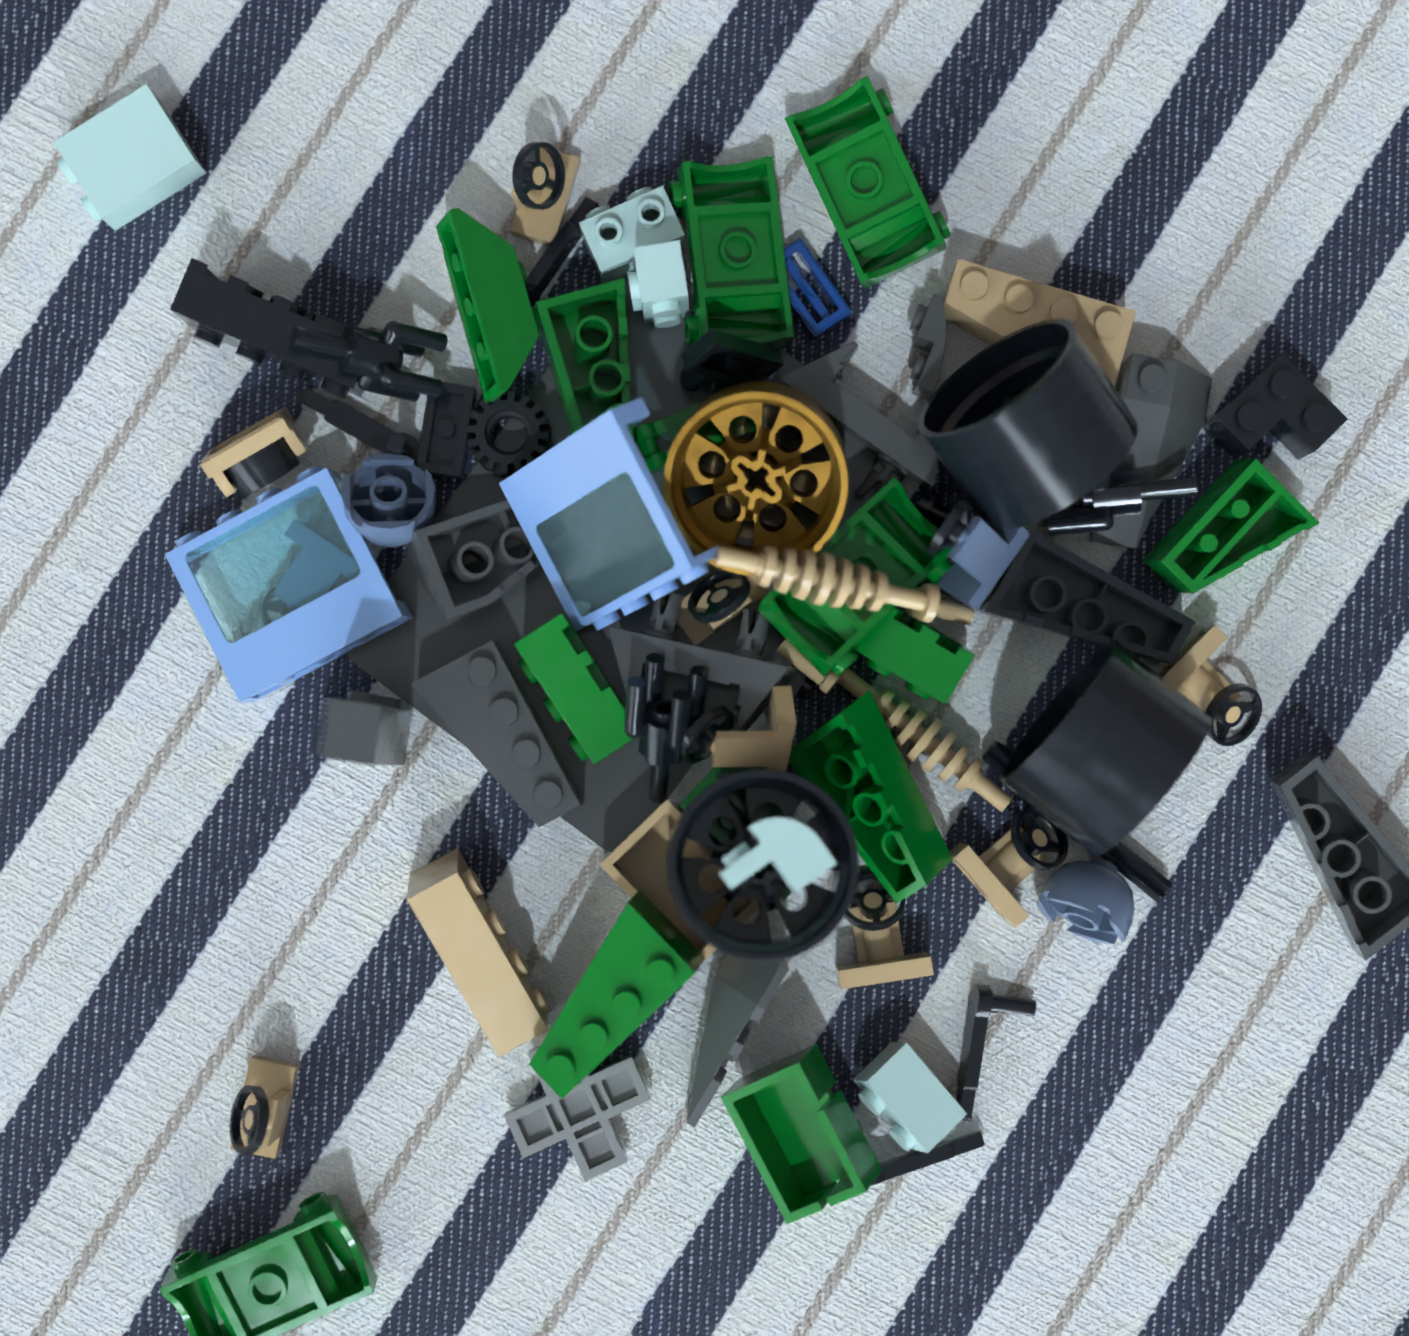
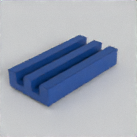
M799 238L784 248L786 270L822 321L818 324L815 322L788 283L790 306L812 339L815 340L824 331L830 330L836 326V323L849 317L852 311L805 243ZM793 254H798L837 311L830 315L791 259Z

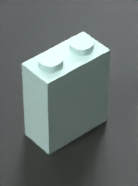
M147 84L53 142L62 158L56 161L59 168L72 185L78 182L86 194L80 200L87 212L96 223L104 220L115 231L207 174L164 105Z

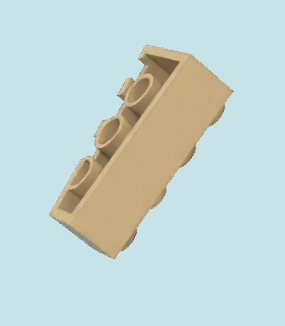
M962 259L957 260L951 272L943 298L946 320L988 345L1017 330L1038 322L1051 319L1070 321L1114 386L1136 314L1134 310Z
M456 848L410 873L407 901L498 1057H501L549 1031L547 1013L552 1010L542 989L539 986L533 989L526 976L529 973V969L518 948H511L504 935L507 931L497 911L494 908L491 909L488 905L479 879L474 871L469 869L459 848Z

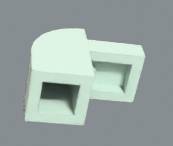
M773 817L760 820L746 828L757 845L750 849L747 843L744 842L721 858L726 867L718 872V875L728 889H733L771 862L791 892L797 893L836 865L837 862L820 838L809 827L793 819Z

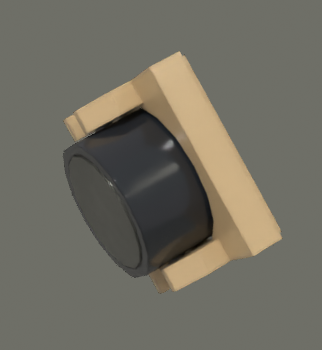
M283 407L208 450L201 460L200 466L208 479H214L226 497L237 492V490L244 497L269 485L301 463L298 456L305 453L308 447L294 425V418L289 410Z

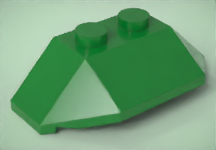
M450 209L437 224L436 229L443 247L447 271L476 374L482 387L485 403L494 402L510 388L539 337V316L536 309L530 304L526 290V270L523 264L518 262L515 248L461 209Z

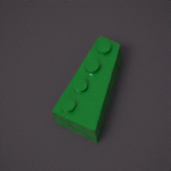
M625 278L536 302L535 309L540 322L539 333L571 435L610 409L631 402ZM631 427L628 431L633 439V427ZM623 472L605 484L629 478L630 475L627 472Z
M897 606L863 637L854 648V650L868 658L865 664L886 677H889L892 672L907 681L904 687L925 700H929L932 696L945 705L975 656L964 645L910 616Z
M870 690L791 748L789 763L800 777L818 786L837 803L851 826L858 854L896 904L927 886L953 860Z
M640 890L626 904L529 1063L561 1099L697 972L705 959Z

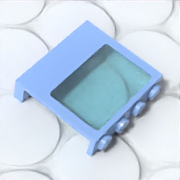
M642 397L610 409L499 483L575 631L592 623L596 631L621 619L617 610L621 609L624 616H627L650 604L646 597L647 594L650 593L653 601L678 589L679 586L675 579L680 577L683 585L710 572L705 563L715 558L718 548L717 545L695 557L692 555L628 429L651 415Z
M316 466L300 473L296 477L298 483L283 491L281 488H274L261 494L256 498L257 505L244 512L241 509H236L220 516L216 520L218 526L203 534L201 531H195L181 537L176 541L177 548L165 554L239 702H255L413 618L406 603L396 600L366 540L346 518L341 491L337 485L343 480L339 472L327 467L322 469L321 466Z

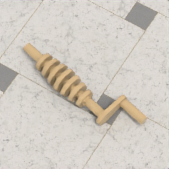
M719 545L715 554V565L751 572L756 576V583L764 587H768L774 578L773 587L775 591L786 594L791 586L792 597L805 600L808 596L811 604L822 606L827 600L829 607L840 608L846 601L847 608L860 609L865 602L866 610L879 611L882 605L887 603L905 607L907 614L927 623L932 622L935 617L970 625L974 616V609L969 606L940 600V588L938 585L927 583L914 590L891 585L888 582L886 573L875 570L871 575L870 568L862 564H857L853 569L852 561L843 557H839L835 563V556L832 553L821 552L816 559L815 551L802 550L797 560L796 549L783 548L777 559V547L765 546L761 552L755 554Z
M786 639L776 652L818 684L820 686L819 689L825 694L830 692L837 683L857 699L870 690L889 731L894 727L900 732L895 739L898 749L903 746L907 739L915 744L905 756L912 763L922 751L926 752L929 757L921 766L922 769L930 772L937 762L940 763L944 768L937 778L945 782L954 774L959 779L953 785V788L960 792L965 787L973 789L1000 812L1013 799V797L982 774L983 771L980 768L984 763L978 757L971 764L964 760L971 750L965 743L956 752L949 748L957 738V735L952 730L941 741L935 737V734L944 724L939 718H936L927 730L920 725L929 713L928 711L920 708L914 717L911 718L905 712L913 702L904 698L897 707L891 702L897 694L891 689H888L885 693L882 691L878 692L849 669L852 664L840 676H837L832 671L824 677Z

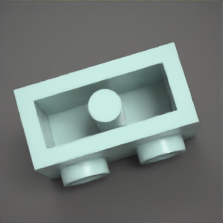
M663 185L653 190L651 187L638 189L627 197L626 202L610 208L609 205L595 208L585 216L586 220L579 222L582 237L603 283L614 281L627 275L628 272L636 271L633 247L680 240L681 250L686 249L685 233Z
M680 240L633 247L636 271L628 272L633 310H643L645 324L654 322L656 328L679 325L681 318L689 315V297Z
M891 1042L853 1079L862 1090L858 1094L860 1100L875 1115L881 1113L892 1126L888 1130L890 1135L906 1151L912 1149L929 1153L967 1115L908 1043Z

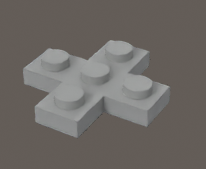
M540 1046L528 1051L527 1054L530 1060H532ZM631 1054L589 1073L563 1099L537 1074L545 1094L507 1111L504 1115L523 1158L566 1139L584 1180L587 1181L628 1162V1156L610 1118L651 1100V1095Z

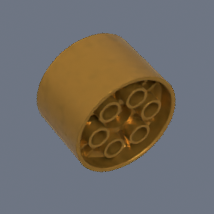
M750 381L731 385L704 400L691 413L673 441L664 469L663 491L665 502L688 547L697 555L717 545L755 554L761 552L765 546L777 547V559L783 548H793L797 551L798 560L802 550H813L817 553L831 538L842 518L848 494V473L842 439L826 411L808 395L795 388L768 381ZM763 403L781 407L772 429L763 428L762 426ZM738 416L750 417L756 424L757 432L749 439L737 438L731 431L730 424L732 420ZM709 419L727 439L722 444L714 442L698 432L699 428ZM793 425L801 431L803 440L797 447L791 449L784 448L776 439L777 431L783 426ZM824 442L830 458L814 461L802 460V453ZM708 451L718 452L724 457L726 468L717 474L708 473L702 468L700 457ZM759 451L756 456L749 454L750 452ZM768 453L773 456L779 464L774 465L770 459L765 457V454ZM746 467H750L754 471H758L761 467L767 470L765 480L769 487L759 482L753 487L748 485L749 473L745 470ZM799 470H808L816 476L818 481L812 490L800 492L792 486V475ZM713 484V494L691 505L685 488ZM725 495L733 496L740 503L741 510L735 516L725 517L716 510V500ZM795 501L819 515L808 528L791 509ZM773 504L780 506L786 513V519L778 526L767 525L760 516V512L764 507ZM743 518L746 521L754 520L753 547L734 543ZM714 559L708 561L710 564L725 571L742 575H753L751 572L715 565Z

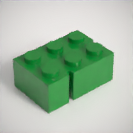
M817 1044L739 1078L720 1097L786 1224L823 1210L827 1203L831 1207L867 1192L883 1170L841 1090L832 1093L830 1088L836 1080Z

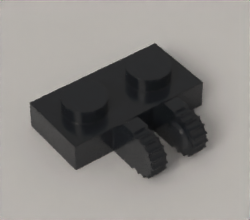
M710 329L681 354L685 368H682L679 379L682 385L681 388H684V390L696 392V390L702 387L703 394L711 396L719 390L734 384L764 381L783 366L784 363L778 348Z

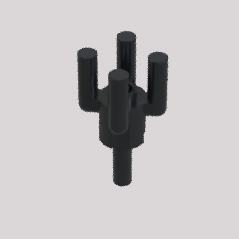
M396 321L388 322L383 330L374 327L364 329L349 325L344 329L342 337L297 326L292 329L290 335L291 345L336 355L340 371L359 375L358 386L364 391L416 402L420 394L438 397L442 391V381L440 379L403 371L400 368L403 362V354L420 358L424 354L425 348L443 352L447 346V335L444 333Z
M1138 469L1113 471L1099 485L1082 497L1083 508L1063 509L1047 517L1048 536L1107 531L1112 528L1114 517L1141 515V501L1197 496V478L1189 477L1140 482Z
M651 653L646 656L645 678L631 677L628 679L624 732L628 737H640L639 752L645 757V762L651 765L649 799L655 803H662L667 800L670 764H679L684 759L679 753L682 750L684 736L688 728L705 713L709 670L704 666L691 667L688 691L682 689L675 690L672 693V700L663 699L662 687L665 657L659 653Z

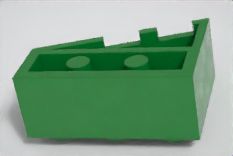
M562 613L514 643V646L522 656L518 660L520 667L530 682L534 684L538 681L548 695L543 699L547 709L557 723L564 719L574 734L567 739L582 762L590 758L592 763L597 765L637 739L630 738L625 734L626 708L570 621Z

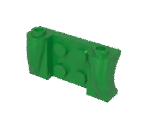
M868 76L858 80L852 87L834 99L815 108L794 113L784 118L863 289L947 249L944 239L951 236L941 212L931 213L887 116L894 112L884 89L881 88L875 91Z
M762 157L730 165H705L693 161H683L676 174V181H669L668 197L673 209H678L680 218L686 219L695 304L692 307L691 315L684 317L686 342L695 343L700 336L710 329H714L771 347L786 346L794 338L773 157Z
M895 477L838 528L827 543L816 553V559L821 552L834 554L835 563L839 557L851 560L853 569L857 564H862L870 568L871 575L875 570L887 574L888 582L891 585L912 590L919 584L922 585L927 579L935 585L954 566L948 556L953 547L942 549L936 558L926 553L939 528L929 522L916 509L906 495L901 483ZM790 586L786 594L774 589L763 598L757 610L825 677L831 671L840 676L858 658L852 650L896 605L885 603L879 611L866 610L865 602L860 609L847 608L846 601L842 607L838 608L829 607L826 600L822 606L811 604L808 596L805 600L792 597Z
M318 1192L307 1197L300 1203L299 1207L301 1210L295 1215L293 1223L213 1259L210 1252L198 1254L196 1249L188 1250L174 1258L170 1263L172 1268L167 1272L159 1290L163 1297L170 1301L177 1309L187 1327L189 1335L279 1336L374 1293L378 1276L338 1195L327 1196L325 1192Z

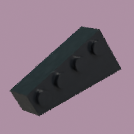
M191 258L170 310L195 330L193 336L195 339L216 348H220L222 342L237 347L236 355L259 365H262L264 358L280 364L278 368L280 373L304 382L306 375L322 381L320 388L335 396L346 399L348 392L362 397L364 390L358 386L359 375L340 371L336 355L294 346L290 343V335L295 326L342 337L347 325L319 313H314L312 318L305 316L306 310L278 295H272L269 301L263 299L264 293L235 276L230 275L227 283L220 281L208 269L207 264Z
M1033 530L1028 531L1030 536L998 580L979 612L1103 647L1117 640L1136 656L1166 663H1173L1196 621Z

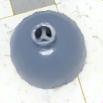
M385 453L370 456L361 461V468L355 470L352 475L349 471L344 477L341 497L346 518L367 542L375 546L394 548L407 545L412 541V533L414 531L425 528L432 522L436 503V491L432 475L426 468L424 472L421 468L415 466L414 459L406 455Z
M1092 858L1090 862L1074 861L1064 864L1049 877L1037 901L1038 910L1051 922L1054 923L1058 915L1073 924L1067 931L1091 941L1105 944H1115L1117 936L1121 942L1126 940L1132 925L1135 907L1133 892L1124 878L1116 873L1117 867L1101 858Z

